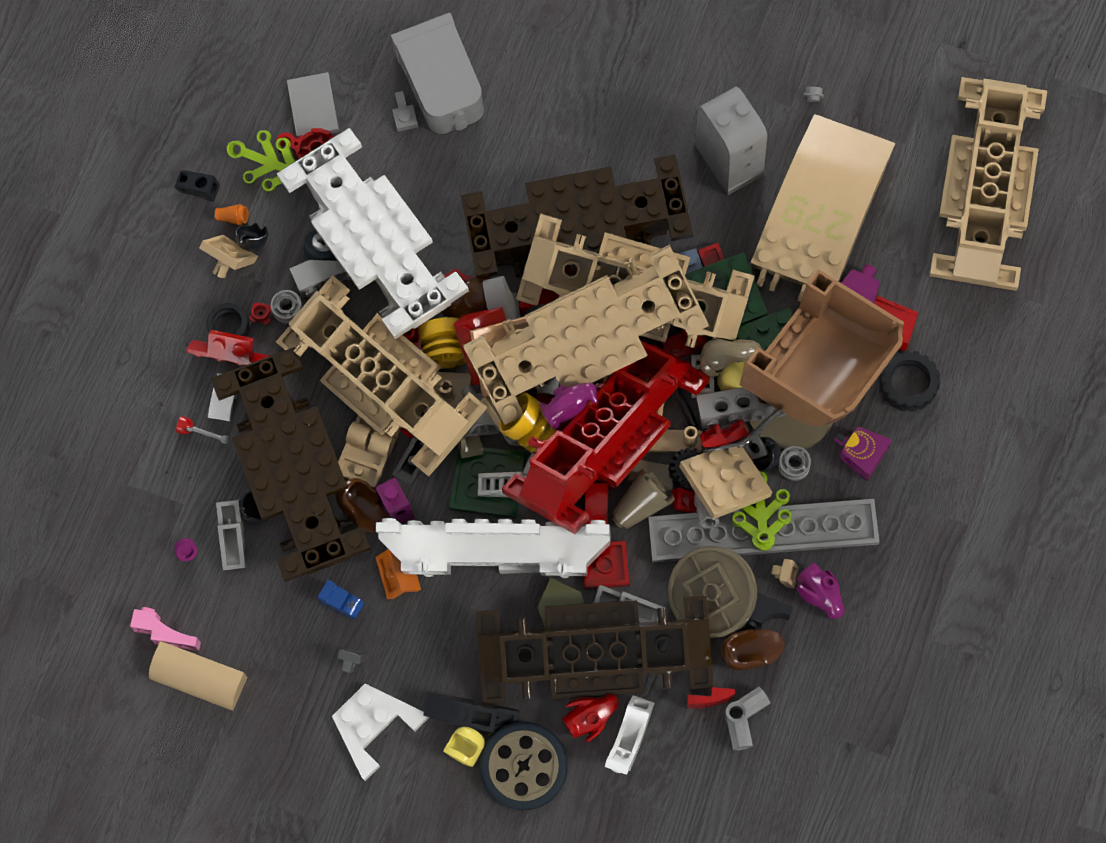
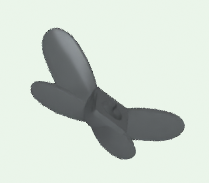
M781 407L774 411L749 435L726 445L707 447L702 451H715L736 446L737 448L743 447L751 460L766 456L768 451L759 434L763 432L762 429L783 408ZM751 440L759 446V452H753L749 448Z

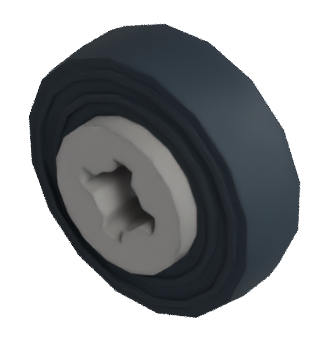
M316 229L307 234L303 249L309 260H337Z

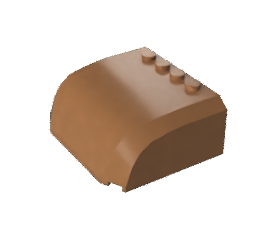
M818 269L806 284L799 308L766 351L757 347L747 360L739 385L776 409L782 407L781 412L804 424L816 427L838 422L857 407L901 347L904 322Z

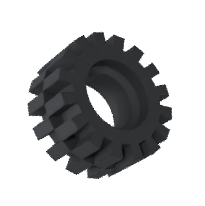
M688 447L684 451L683 449L679 450L673 456L668 467V471H670L669 477L673 479V485L677 483L679 485L678 488L684 487L686 490L692 489L694 491L679 465L681 461L704 452L698 453V449L690 450V447Z

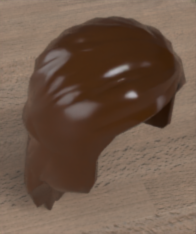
M471 277L464 283L467 285L469 292L453 301L451 306L441 311L443 316L459 319L466 314L488 310L483 288V281L488 280V278Z
M352 478L346 480L348 489L336 493L337 504L343 511V514L347 515L357 528L363 527L364 532L376 534V522H382V519L388 516L379 502L378 493L368 482L362 479Z
M771 628L735 631L723 641L721 655L727 666L738 671L769 665L779 659L780 654L784 653V639L781 638L778 631L774 632Z

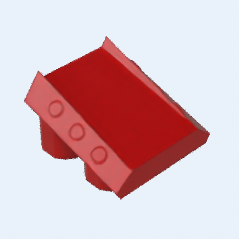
M877 295L874 304L904 322L902 345L899 350L907 351L918 312Z

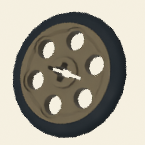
M515 722L497 730L487 740L480 758V775L488 793L498 803L515 810H533L552 801L564 785L568 771L565 749L558 737L546 727L532 722ZM529 736L532 738L533 744L531 748L523 749L520 747L519 741L521 737ZM503 745L509 746L512 751L511 756L507 759H502L498 755V750ZM546 749L551 752L552 758L548 763H542L538 759V754L541 750ZM532 754L528 763L529 771L523 770L515 777L520 767L517 764L518 761L524 762ZM499 769H506L509 772V779L506 782L497 781L496 772ZM539 773H546L549 776V783L546 786H539L536 783V776ZM520 782L528 786V792L524 796H518L514 790L516 784Z

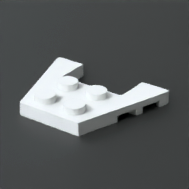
M364 684L332 716L364 781L380 767L364 749L397 716L414 732L429 718L423 716V711L367 684Z

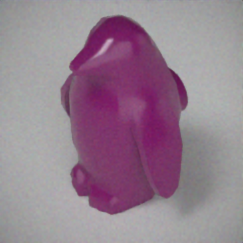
M581 383L568 388L562 385L553 391L555 397L549 404L542 402L539 406L551 427L558 429L560 423L570 420L579 414L586 406L588 400L595 404L598 403L596 386L592 383Z
M816 562L812 563L796 578V581L801 584L797 586L800 596L807 603L826 612L828 619L841 618L845 608L836 577L829 570L824 572L817 566Z

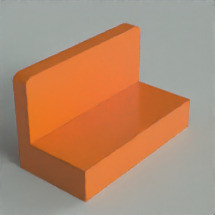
M389 549L375 557L387 599H395L405 592H418L421 590L417 574H404L401 571V561Z

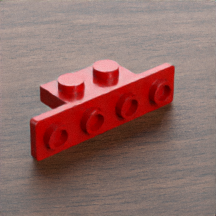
M216 330L209 332L208 343L192 340L187 347V353H191L194 356L210 357L217 361H230L240 366H245L270 356L253 352L254 338Z

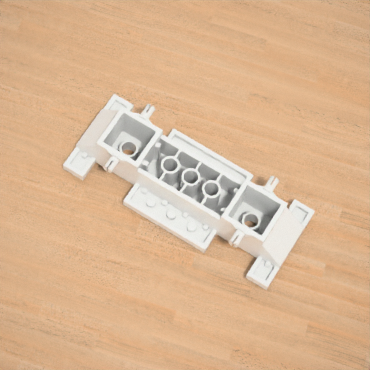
M348 128L278 172L277 176L289 193L303 184H307L320 208L309 215L313 227L359 290L374 280L380 286L383 294L388 299L389 305L378 312L383 318V324L393 338L396 339L451 306L453 301L469 292V289L457 272L445 278L440 271L432 277L416 255L417 252L433 243L432 238L385 175L375 181L369 177L362 182L346 160V157L362 148L360 141L351 129ZM408 280H412V281H413V282H412L411 284H409V285H404V284H403V283L407 282Z
M383 518L382 522H376L378 538L401 561V571L404 574H419L426 577L451 575V566L540 567V574L542 576H560L562 578L587 576V567L611 542L610 525L605 524L604 520H591V524L582 526L576 534L569 532L554 522H545V526H540V524H536L535 520H521V524H513L512 520L499 519L498 523H490L488 519H475V523H467L465 519H452V523L446 524L444 521H431L430 525H423L421 521H408V525H401L396 519Z

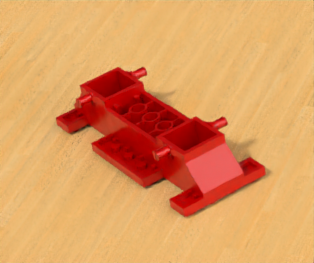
M641 341L647 356L613 372L612 377L604 385L597 382L595 385L597 404L588 400L586 406L579 414L570 420L560 423V427L545 441L531 436L528 440V445L536 448L537 452L529 460L530 468L526 478L515 473L502 487V493L569 532L576 534L589 520V515L587 512L574 506V504L598 477L617 487L671 426L670 420L657 414V410L678 387L697 396L709 383V375L692 367L691 363L656 345H649Z

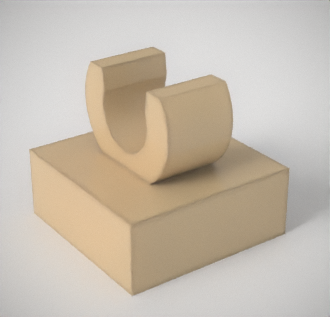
M784 559L783 566L773 565L771 574L775 575V578L779 579L786 588L794 589L799 566L793 560Z

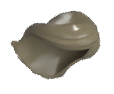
M722 339L709 340L704 344L700 354L701 371L711 377L721 374L722 369L730 363L745 362L751 357L757 347L762 348L759 343L753 340L737 339L732 342Z

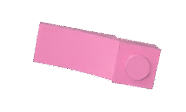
M142 607L141 610L134 609L130 625L134 632L151 634V640L157 645L162 641L178 648L199 651L201 642L197 637L188 636L167 627L160 622L161 618L154 609Z

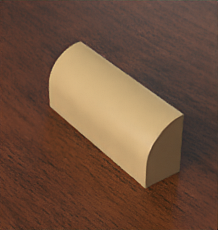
M162 641L159 642L149 669L150 680L231 711L234 710L248 678L244 672Z

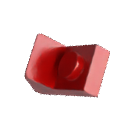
M682 328L680 334L669 337L665 343H661L664 350L679 358H683L701 351L708 340L706 335H698L694 348L690 347V345L686 346L688 334Z

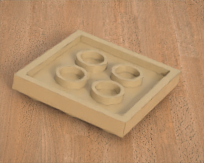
M735 446L707 451L681 461L679 465L712 519L769 498L772 494L770 487L743 447L737 448Z

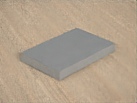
M329 73L287 80L297 138L310 132L313 128H323L331 133L339 132Z

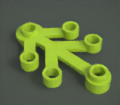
M261 130L257 133V140L262 144L267 156L247 149L241 141H231L227 145V153L232 158L243 156L263 164V166L253 171H246L243 174V180L246 183H255L257 178L274 170L282 171L295 162L289 149L290 141L287 138H279L276 141V147L282 152L286 164L278 160L270 142L271 134L267 130ZM262 133H265L267 136L265 141L261 138ZM282 140L286 142L285 148H282L280 145ZM237 145L241 148L239 153L235 151ZM249 173L253 175V179L251 181L248 180ZM278 176L267 178L262 182V187L266 191H273L282 182ZM268 181L272 182V187L270 189L267 187Z
M760 472V474L767 483L766 474L764 472ZM785 489L778 490L776 498L767 508H765V499L756 502V508L752 505L741 508L742 511L757 521L758 529L746 521L744 513L736 512L733 514V525L740 527L752 536V543L758 550L767 551L771 549L775 544L774 535L784 525L791 522V512L787 509H782L778 513V519L767 529V520L782 505L789 502V492ZM785 495L787 498L780 499L779 496ZM787 515L789 518L782 519L781 516ZM739 517L742 518L743 521L738 522L735 519ZM760 537H766L768 539L766 541H762Z

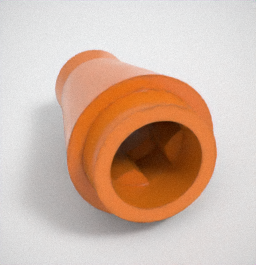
M242 204L216 208L215 219L216 221L242 225L248 221V208L242 206Z

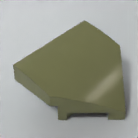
M550 577L537 605L544 628L547 629L545 606L584 603L581 592Z

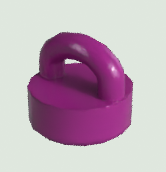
M183 538L175 544L174 552L179 560L185 562L196 557L198 548L192 539Z

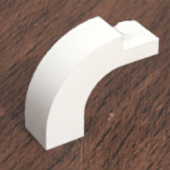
M634 695L632 696L605 767L610 768L616 773L626 775L631 770L654 707L653 702Z

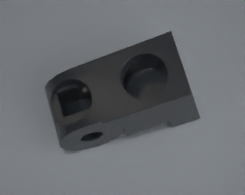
M182 170L174 187L181 193L204 197L206 200L214 202L220 184L214 175Z

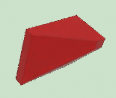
M680 487L673 489L671 494L675 498L673 502L674 509L688 514L696 513V506L694 505L695 492Z

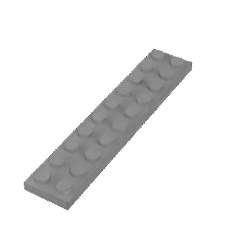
M863 499L781 506L767 520V529L778 519V513L782 509H787L791 512V522L784 525L774 535L775 544L767 551L758 550L752 543L753 537L740 527L733 525V514L742 512L746 515V521L758 529L757 521L741 509L719 517V524L711 529H704V527L699 526L697 513L648 517L652 563L679 561L688 552L704 546L725 547L743 556L879 545L875 500ZM787 515L781 516L782 519L789 518ZM739 517L735 519L738 522L743 521V519ZM760 537L762 541H766L768 539L766 537Z

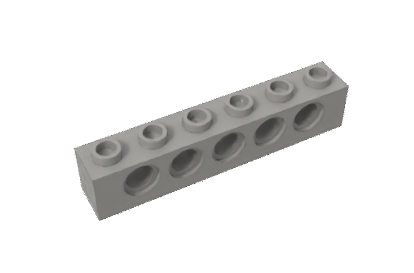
M743 387L696 396L702 429H709L718 423L720 426L732 425L740 419H743L744 422L751 420L760 421L777 410L770 404L761 403L764 400ZM747 405L748 407L740 408L739 406ZM725 409L726 411L718 412L717 410ZM780 412L776 417H782L786 414Z

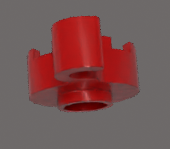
M313 128L305 135L299 136V138H295L291 133H282L276 138V141L279 138H287L290 141L293 154L299 160L334 138L330 131L323 128ZM284 140L280 143L282 148L286 145Z

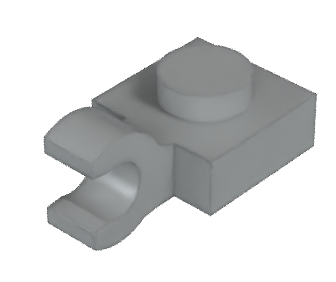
M403 91L396 92L398 108L392 111L397 131L417 128L418 123L413 105H406Z

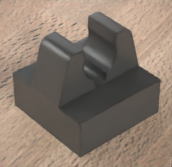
M345 647L340 649L338 658L344 660L342 671L354 672L356 664L364 663L366 654Z

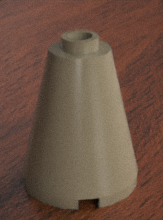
M646 467L639 472L612 512L614 515L612 520L619 528L625 527L628 529L675 501L673 494L670 497L667 495L666 492L669 490L667 486L652 471L649 474L646 473Z

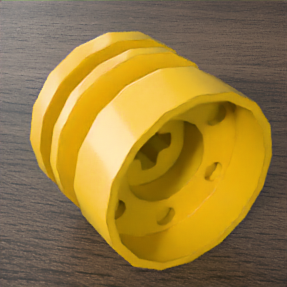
M444 317L432 319L419 326L420 342L424 345L421 351L440 366V369L454 368L466 363L453 325L458 318Z
M525 392L517 396L524 410L522 417L504 425L501 419L499 430L512 440H517L522 447H525L532 453L537 452V449L528 445V440L531 436L545 441L554 434L556 429L551 427L544 417L539 406L540 402Z

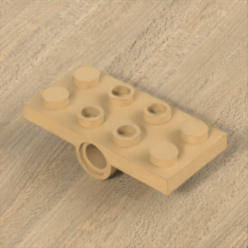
M358 415L356 421L352 422L348 429L346 444L338 461L344 479H362L376 490L375 487L379 484L401 431L400 428L392 437L387 433L382 436Z

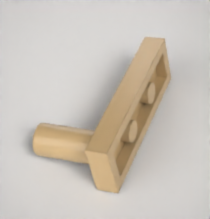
M688 426L685 430H667L647 453L676 454L679 450L683 449L684 451L688 447H690V450L696 448L698 449L697 452L700 453L702 444L699 435L702 431H698L693 426Z

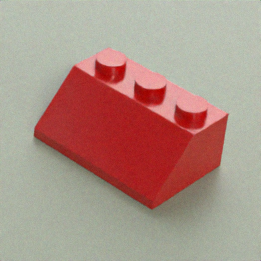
M503 307L466 314L453 323L473 386L480 384L479 376L464 349V345L472 341L471 330L507 321Z

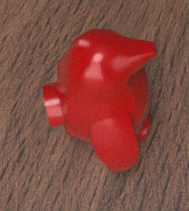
M607 694L599 698L578 697L566 704V707H576L561 719L573 738L591 732L585 740L589 742L601 733L610 716L619 707V700L614 694Z

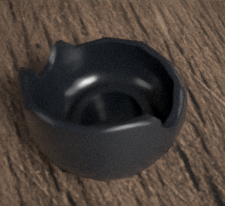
M257 223L251 226H238L234 232L236 244L248 252L262 249L268 238V228L265 226L261 229Z
M760 437L768 454L753 459L752 462L758 471L766 472L779 464L782 452L773 438ZM752 442L750 449L753 452H759V446Z
M252 491L246 493L240 500V513L243 518L253 524H261L268 521L269 519L264 521L261 519Z

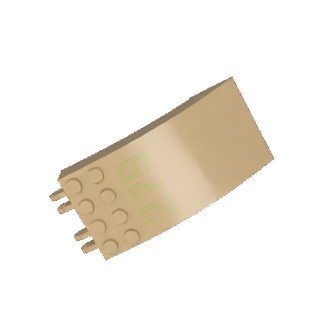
M814 114L783 181L751 260V268L761 270L757 286L761 287L764 284L765 277L769 273L774 275L769 286L770 291H775L780 278L802 286L797 300L801 302L806 284L818 269L840 282L862 224L895 146L894 142Z

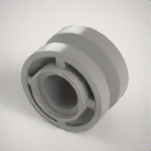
M291 290L280 291L271 300V310L275 319L285 325H289V322L303 307L300 297ZM285 305H292L289 310H282Z
M799 446L786 448L781 453L778 464L780 474L789 481L804 479L810 470V455L804 448ZM797 460L800 466L792 467L789 465V462Z

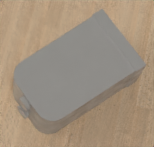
M451 13L391 35L397 61L404 71L431 131L437 134H445L453 130H463L483 116L484 104L481 87L456 30Z
M736 86L699 106L694 145L726 194L730 195L765 175L767 132L760 117L740 88Z

